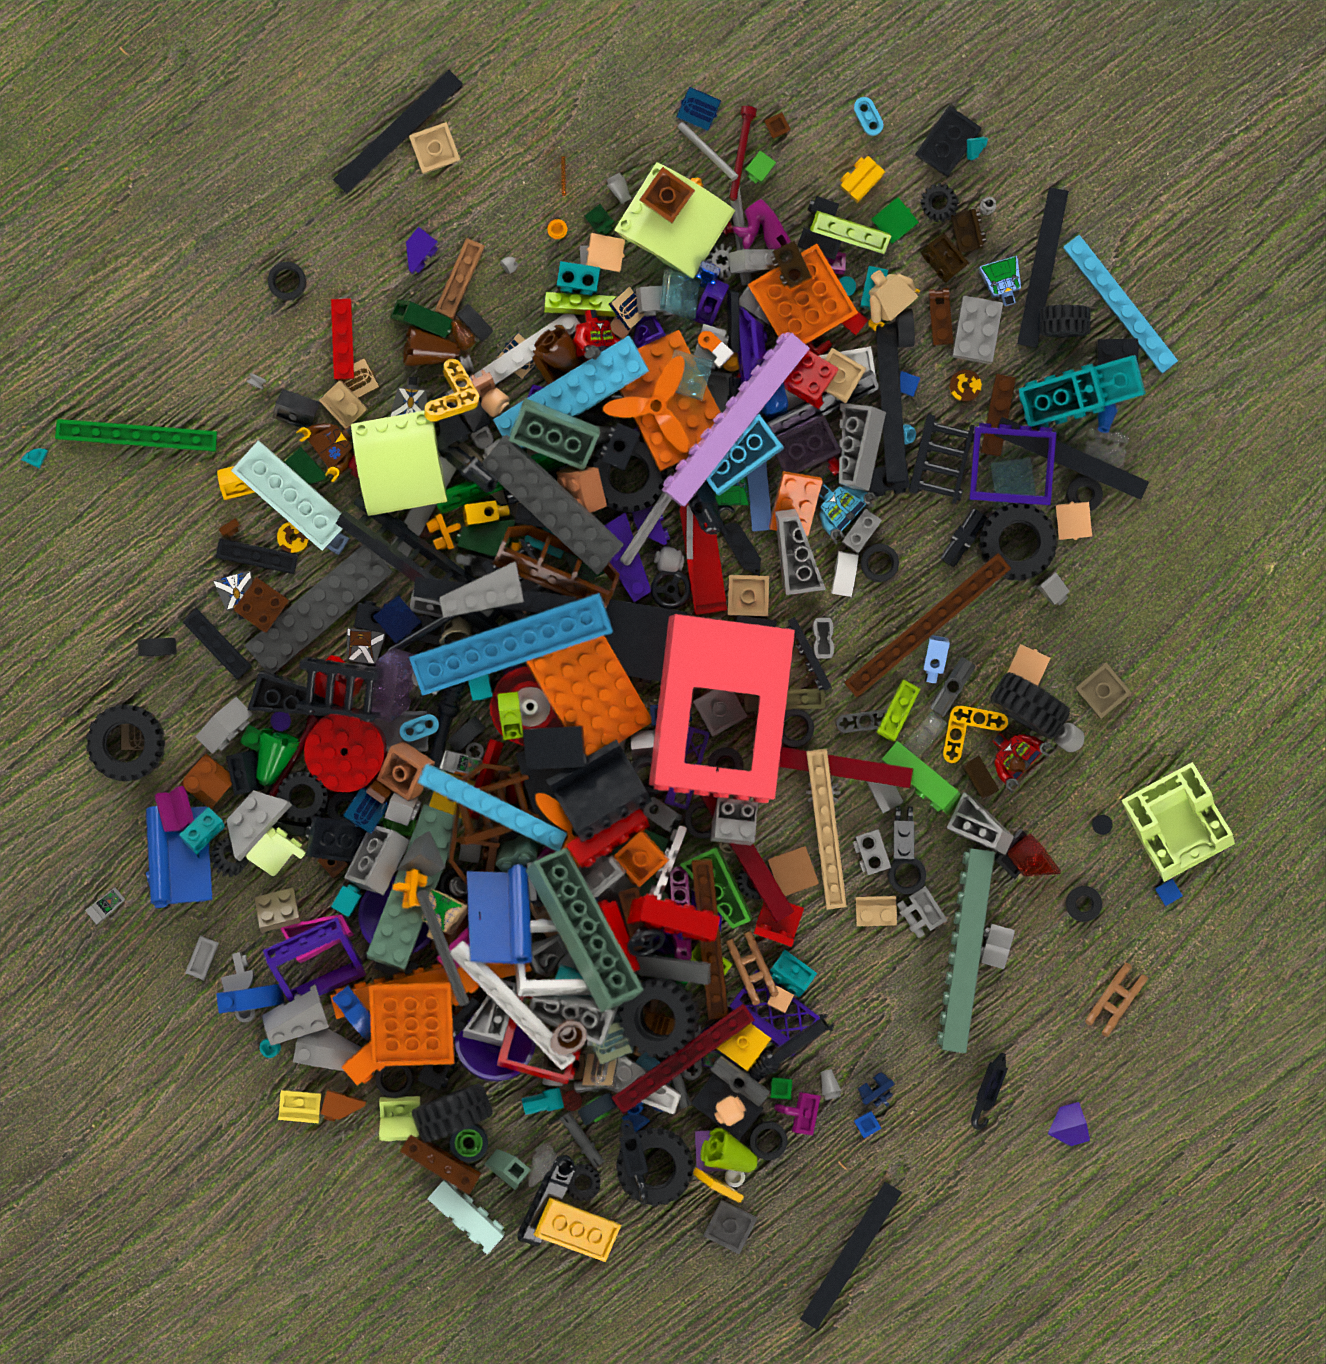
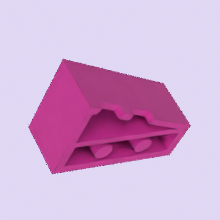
M342 914L302 921L301 923L280 928L287 940L338 917L348 937L354 935L347 919ZM341 940L332 941L296 959L302 964L340 943Z

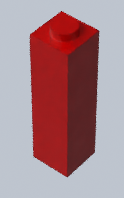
M607 899L597 902L634 972L640 970L636 956L631 955L627 951L629 936L616 900L609 903Z

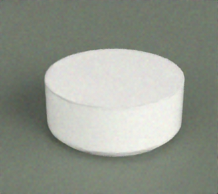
M732 1170L725 1172V1181L729 1186L738 1187L743 1184L745 1180L744 1172Z

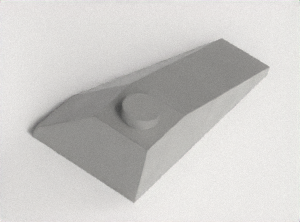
M326 1028L298 1037L293 1062L344 1071L341 1068L343 1063L362 1047Z

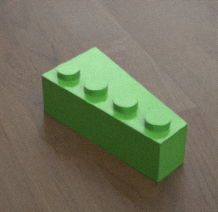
M897 741L882 758L886 764L914 768L911 783L916 789L914 792L922 799L926 797L930 800V805L938 812L941 810L948 816L958 805L962 796L960 792L900 742Z
M717 846L680 865L694 881L692 860L712 858L717 909L731 928L734 929L751 921L753 917L720 847Z

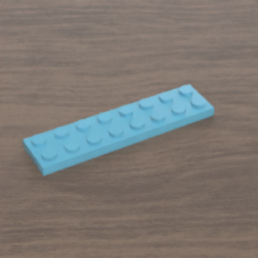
M627 336L601 352L597 359L591 358L527 399L576 417L650 370L632 338ZM523 401L493 419L502 437L505 435L509 436Z

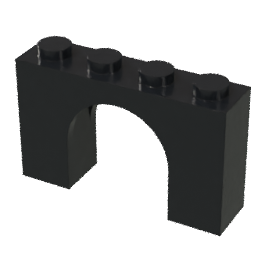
M444 391L428 402L448 396L449 394L447 391ZM453 402L446 404L449 408H456ZM461 414L439 420L438 452L444 454L448 452L451 448L450 445L458 442V444H461L469 439L467 435L472 432Z

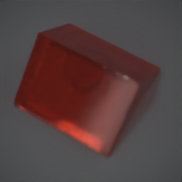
M1031 833L1008 851V856L1023 876L1055 875L1061 872L1045 848Z

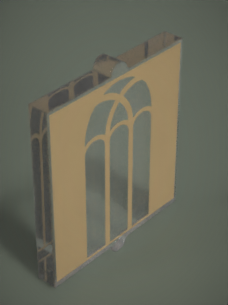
M587 1053L582 1087H596L597 1089L600 1087H614L619 1057L600 1064L597 1053Z

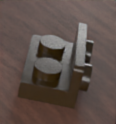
M975 207L970 210L957 212L955 216L951 215L953 230L960 253L983 249L984 243L987 241L985 232L981 231L979 223H982L980 212H976Z
M945 233L941 234L921 251L924 260L930 264L937 276L945 283L969 264Z

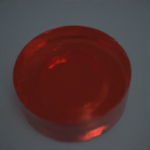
M575 1090L567 1091L562 1097L564 1108L569 1111L577 1110L582 1104V1097Z

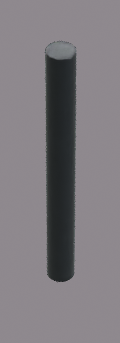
M458 615L445 618L441 616L388 648L389 653L394 655Z

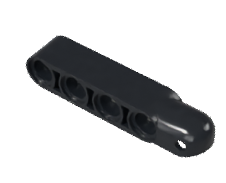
M678 464L672 466L674 472L677 471V470H676V466H677ZM705 480L688 501V504L700 528L708 534L716 535L721 531L723 523L718 513L716 498L708 481Z
M558 1156L554 1160L550 1171L545 1174L519 1228L518 1241L529 1243L536 1247L541 1244L543 1239L535 1237L534 1232L549 1198L561 1202L575 1172V1163L570 1156Z

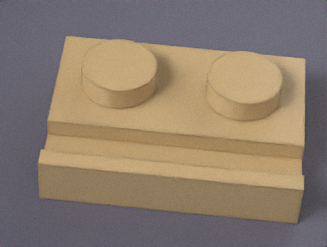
M339 380L319 399L345 429L355 423L368 410L342 380Z
M896 896L856 897V926L897 925Z

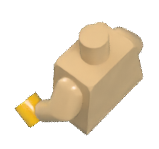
M881 270L871 275V279L876 285L869 291L871 319L868 325L874 331H876L877 325L880 327L884 326L881 318L882 320L891 321L918 298L916 293L919 294L920 290L915 287L911 278L901 274H889L885 277Z

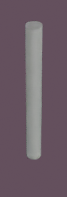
M684 122L678 125L677 128L732 181L737 179L738 174Z

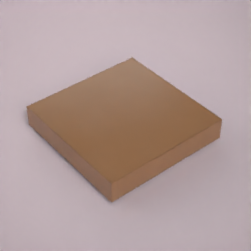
M806 846L767 859L774 879L785 896L819 884Z

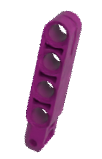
M675 867L671 870L667 881L668 899L676 901L677 905L680 906L690 905L688 874L682 867ZM673 876H680L682 878V881H675L673 879ZM681 895L684 900L677 901L674 896ZM671 934V941L674 945V958L691 961V938L686 937L685 940H680L677 934Z

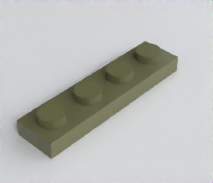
M818 688L787 691L785 710L825 708V692L823 689L821 691ZM744 693L745 712L758 711L759 695Z

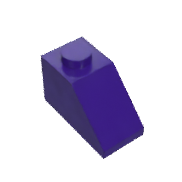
M711 277L693 320L712 326L730 285Z

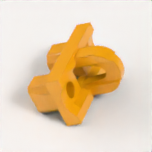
M440 513L434 515L435 518L426 522L429 533L440 529L442 537L432 540L435 549L442 550L447 548L450 550L454 548L449 533L461 529V524L455 523L446 527Z
M412 869V871H406L405 883L393 884V890L404 892L402 908L421 906L416 890L417 887L426 886L427 876L420 874L419 870Z

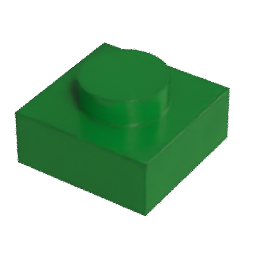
M248 725L240 743L258 752L261 730Z
M772 1077L771 1098L791 1099L792 1079Z

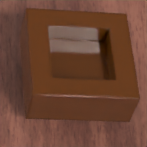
M782 112L764 121L773 140L791 131Z
M235 518L220 527L219 531L224 537L228 535L230 538L239 532L238 528L241 527V524Z

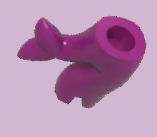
M762 199L756 201L744 211L748 222L747 228L733 227L736 235L742 239L744 249H749L753 244L760 224L763 227L764 241L768 249L776 250L791 242L774 211Z

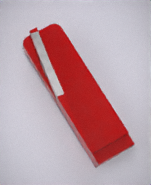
M687 503L685 506H680V517L694 613L698 615L727 610L717 535L708 534L700 528L695 515H693Z

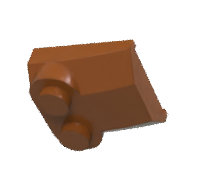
M662 167L639 201L670 223H673L696 190Z
M206 753L180 784L212 810L219 799L230 788L232 782L229 771Z

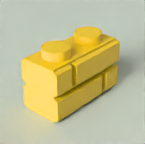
M869 156L865 159L861 157L854 164L856 169L851 174L847 172L840 179L842 182L840 188L856 203L885 175V171Z

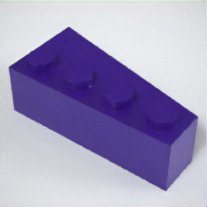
M623 513L604 526L624 544L610 563L620 574L619 579L635 603L650 594L651 589L639 552L628 566L620 561V558L634 538L626 513Z

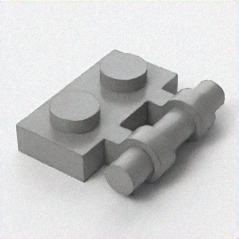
M926 886L908 896L912 902L908 907L904 900L897 903L900 909L899 913L902 917H905L910 925L909 929L918 938L925 934L921 929L925 924L931 931L947 921ZM915 909L922 918L918 922L911 913Z

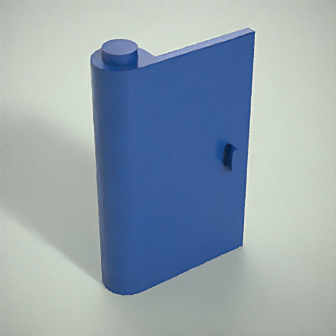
M157 806L147 808L146 824L151 904H154L157 908L167 907V904L213 900L209 843L196 855L182 841L179 834L183 831H164ZM207 806L191 808L194 820L207 809Z
M513 865L507 873L467 871L470 962L525 964L532 961L528 874L525 871L527 868L523 865Z

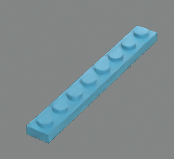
M1078 235L1066 244L1063 249L1131 336L1138 338V345L1162 374L1178 361L1083 238Z
M425 764L417 783L557 852L561 849L567 835L566 832L429 764Z

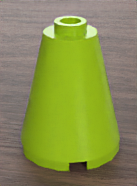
M715 1128L709 1133L711 1135L709 1140H704L701 1161L705 1162L704 1165L708 1167L750 1173L757 1167V1156L725 1129Z

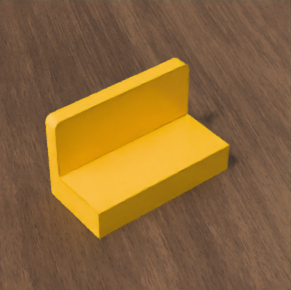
M234 466L217 470L219 487L224 500L255 493L254 490L231 471Z

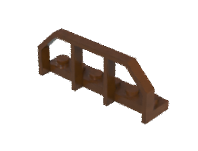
M532 525L507 528L492 565L503 568L516 561L520 577L565 596L577 597V600L600 593L605 609L607 608L620 576L610 562L603 569L612 581L608 591L576 577L582 562L579 557L572 575L542 563L549 545L577 556L556 535ZM531 536L545 542L539 560L505 547L508 537Z
M481 763L460 780L466 783L484 768L494 769L493 780L496 783L508 778V771L511 770V767L500 764ZM505 786V787H502V788H503L504 795H505V791H506V786ZM492 790L490 795L497 798L495 790ZM456 802L447 861L461 880L467 884V878L453 860L455 843L459 842V838L456 836L460 809L458 802ZM491 819L492 823L494 822V825L499 824L498 822ZM499 835L485 839L487 841L472 843L486 846V848L482 849L481 860H484L483 868H480L479 872H494L497 847L500 846V843H498Z

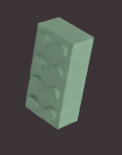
M524 398L510 431L509 441L584 470L599 437L600 427Z

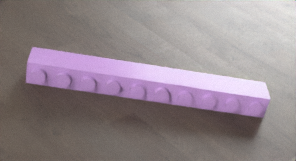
M786 332V334L783 333L776 340L777 345L773 350L770 349L763 358L765 360L763 363L757 365L752 370V377L748 382L744 381L738 389L740 392L736 397L733 396L726 403L727 408L723 413L720 412L714 418L713 426L710 429L707 428L702 433V440L698 445L694 444L688 452L690 455L685 461H680L676 466L677 471L673 476L670 475L664 481L662 491L681 506H685L810 349L793 333Z

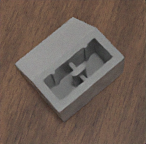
M718 797L712 820L710 841L749 846L755 842L758 802Z

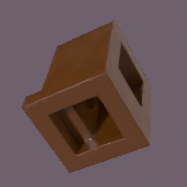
M328 859L317 860L333 879L350 865L345 861L335 860L334 865H329Z

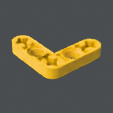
M456 359L447 360L443 368V374L454 394L432 400L425 405L424 416L429 421H439L475 409L478 406L479 394L462 364ZM463 381L466 383V386L459 387L456 385V382ZM453 402L457 407L449 408L446 404Z
M966 706L954 707L950 712L943 749L944 760L948 763H955L960 760L967 725L1002 731L1008 725L1007 717L999 712ZM962 709L963 714H968V710H971L970 723L966 722L968 718L965 717L957 720L954 712ZM978 712L982 713L985 717L982 724H977L973 720L974 715ZM988 714H992L991 719H997L998 716H1001L1004 725H1000L997 728L996 723L990 722V727L986 726ZM952 729H959L961 731V738L959 740H953L950 737ZM948 741L960 743V747L955 746L954 752L958 753V756L954 757L953 760H950V757L946 755L947 751H951L952 745L948 746Z

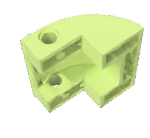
M656 162L616 226L615 231L625 240L654 254L664 264L694 278L736 210L695 182ZM662 167L696 190L673 223H670L639 201Z
M424 411L351 424L358 475L368 516L447 502L435 424L433 421L425 418Z
M1193 762L1122 800L1140 841L1164 882L1235 844L1231 830L1215 806L1212 793Z

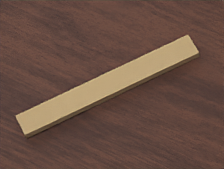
M827 749L806 751L826 909L847 907Z

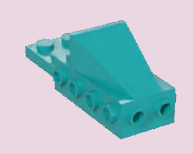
M1136 355L1094 367L1093 364L1084 365L1080 371L1075 372L1072 369L1062 372L1063 376L1056 377L1051 375L1044 377L1043 382L1037 383V380L1025 383L1026 387L1019 388V399L1024 408L1026 423L1028 426L1037 427V430H1040V427H1049L1048 423L1055 422L1056 425L1068 422L1067 418L1074 416L1075 419L1086 416V412H1093V414L1105 411L1104 407L1146 395Z

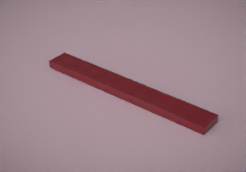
M781 747L779 767L809 772L807 752ZM828 755L831 776L911 789L914 768Z
M709 793V796L699 795L713 818L718 798L713 797L714 793ZM728 843L775 922L777 923L792 914L794 910L754 844L749 846Z
M743 1003L691 1040L678 1052L670 1055L611 1098L622 1114H625L755 1021L754 1017Z

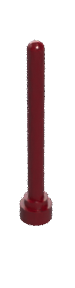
M752 106L741 107L740 115L742 116L743 124L734 168L738 177L732 181L729 196L731 201H736L738 197L750 124L757 114V108Z
M308 715L306 719L307 727L299 739V747L268 795L277 796L279 786L288 777L305 747L308 734L321 718L316 715Z

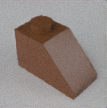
M328 1089L320 1114L324 1115V1119L335 1122L336 1119L340 1120L364 1107L367 1101Z

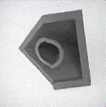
M430 831L414 840L397 870L412 871V869L419 870L420 874L434 876L446 868Z

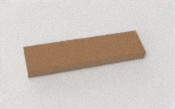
M466 238L435 312L454 319L483 253L484 245Z

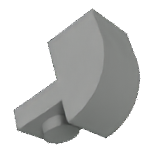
M242 951L233 953L232 957L236 974L221 977L224 992L249 989L255 978L254 969L246 971V967L249 966L247 956L242 955Z

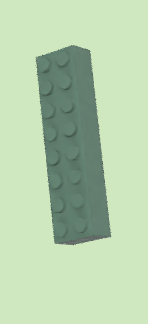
M424 805L406 853L416 838L430 831L444 865H446L454 815ZM460 817L458 822L457 833L462 823V818ZM443 870L434 876H427L426 886L417 887L416 893L426 890L429 895L431 889L436 890ZM398 871L394 884L405 883L406 871ZM392 887L367 952V958L405 972L424 923L422 921L424 913L421 906L402 908L404 892L395 891Z
M568 848L534 861L525 871L601 1013L635 998L643 991V988Z

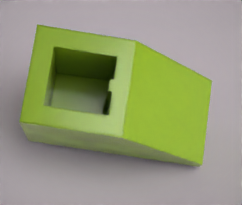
M518 692L498 694L504 740L523 738Z

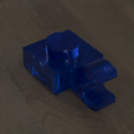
M702 260L696 277L701 279L699 286L706 289L709 282L715 285L721 268L713 263H707Z

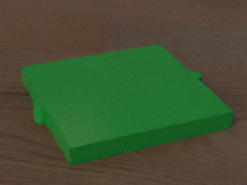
M899 197L871 219L880 231L891 235L889 241L891 245L919 223L910 212L911 209L907 208Z

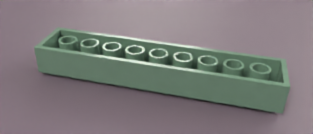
M968 848L967 852L963 853L962 864H965V871L960 873L959 883L963 885L962 892L958 891L956 903L960 904L959 912L955 911L954 924H957L956 932L952 931L951 943L954 944L953 952H949L948 957L951 969L950 972H946L945 983L948 984V990L943 993L942 1003L945 1004V1011L940 1013L939 1023L942 1025V1032L938 1031L936 1042L942 1050L966 1053L995 854L992 851Z

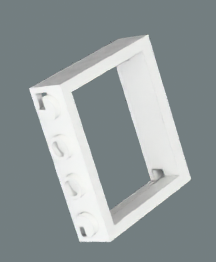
M542 918L537 921H530L531 933L558 932L552 920ZM515 964L517 996L592 995L584 979L526 981L525 965Z

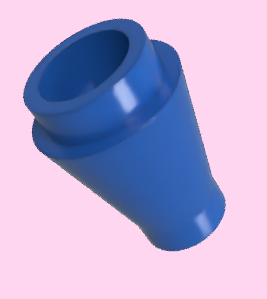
M1115 404L1104 407L1105 411L1098 413V431L1103 433L1109 432L1117 414Z

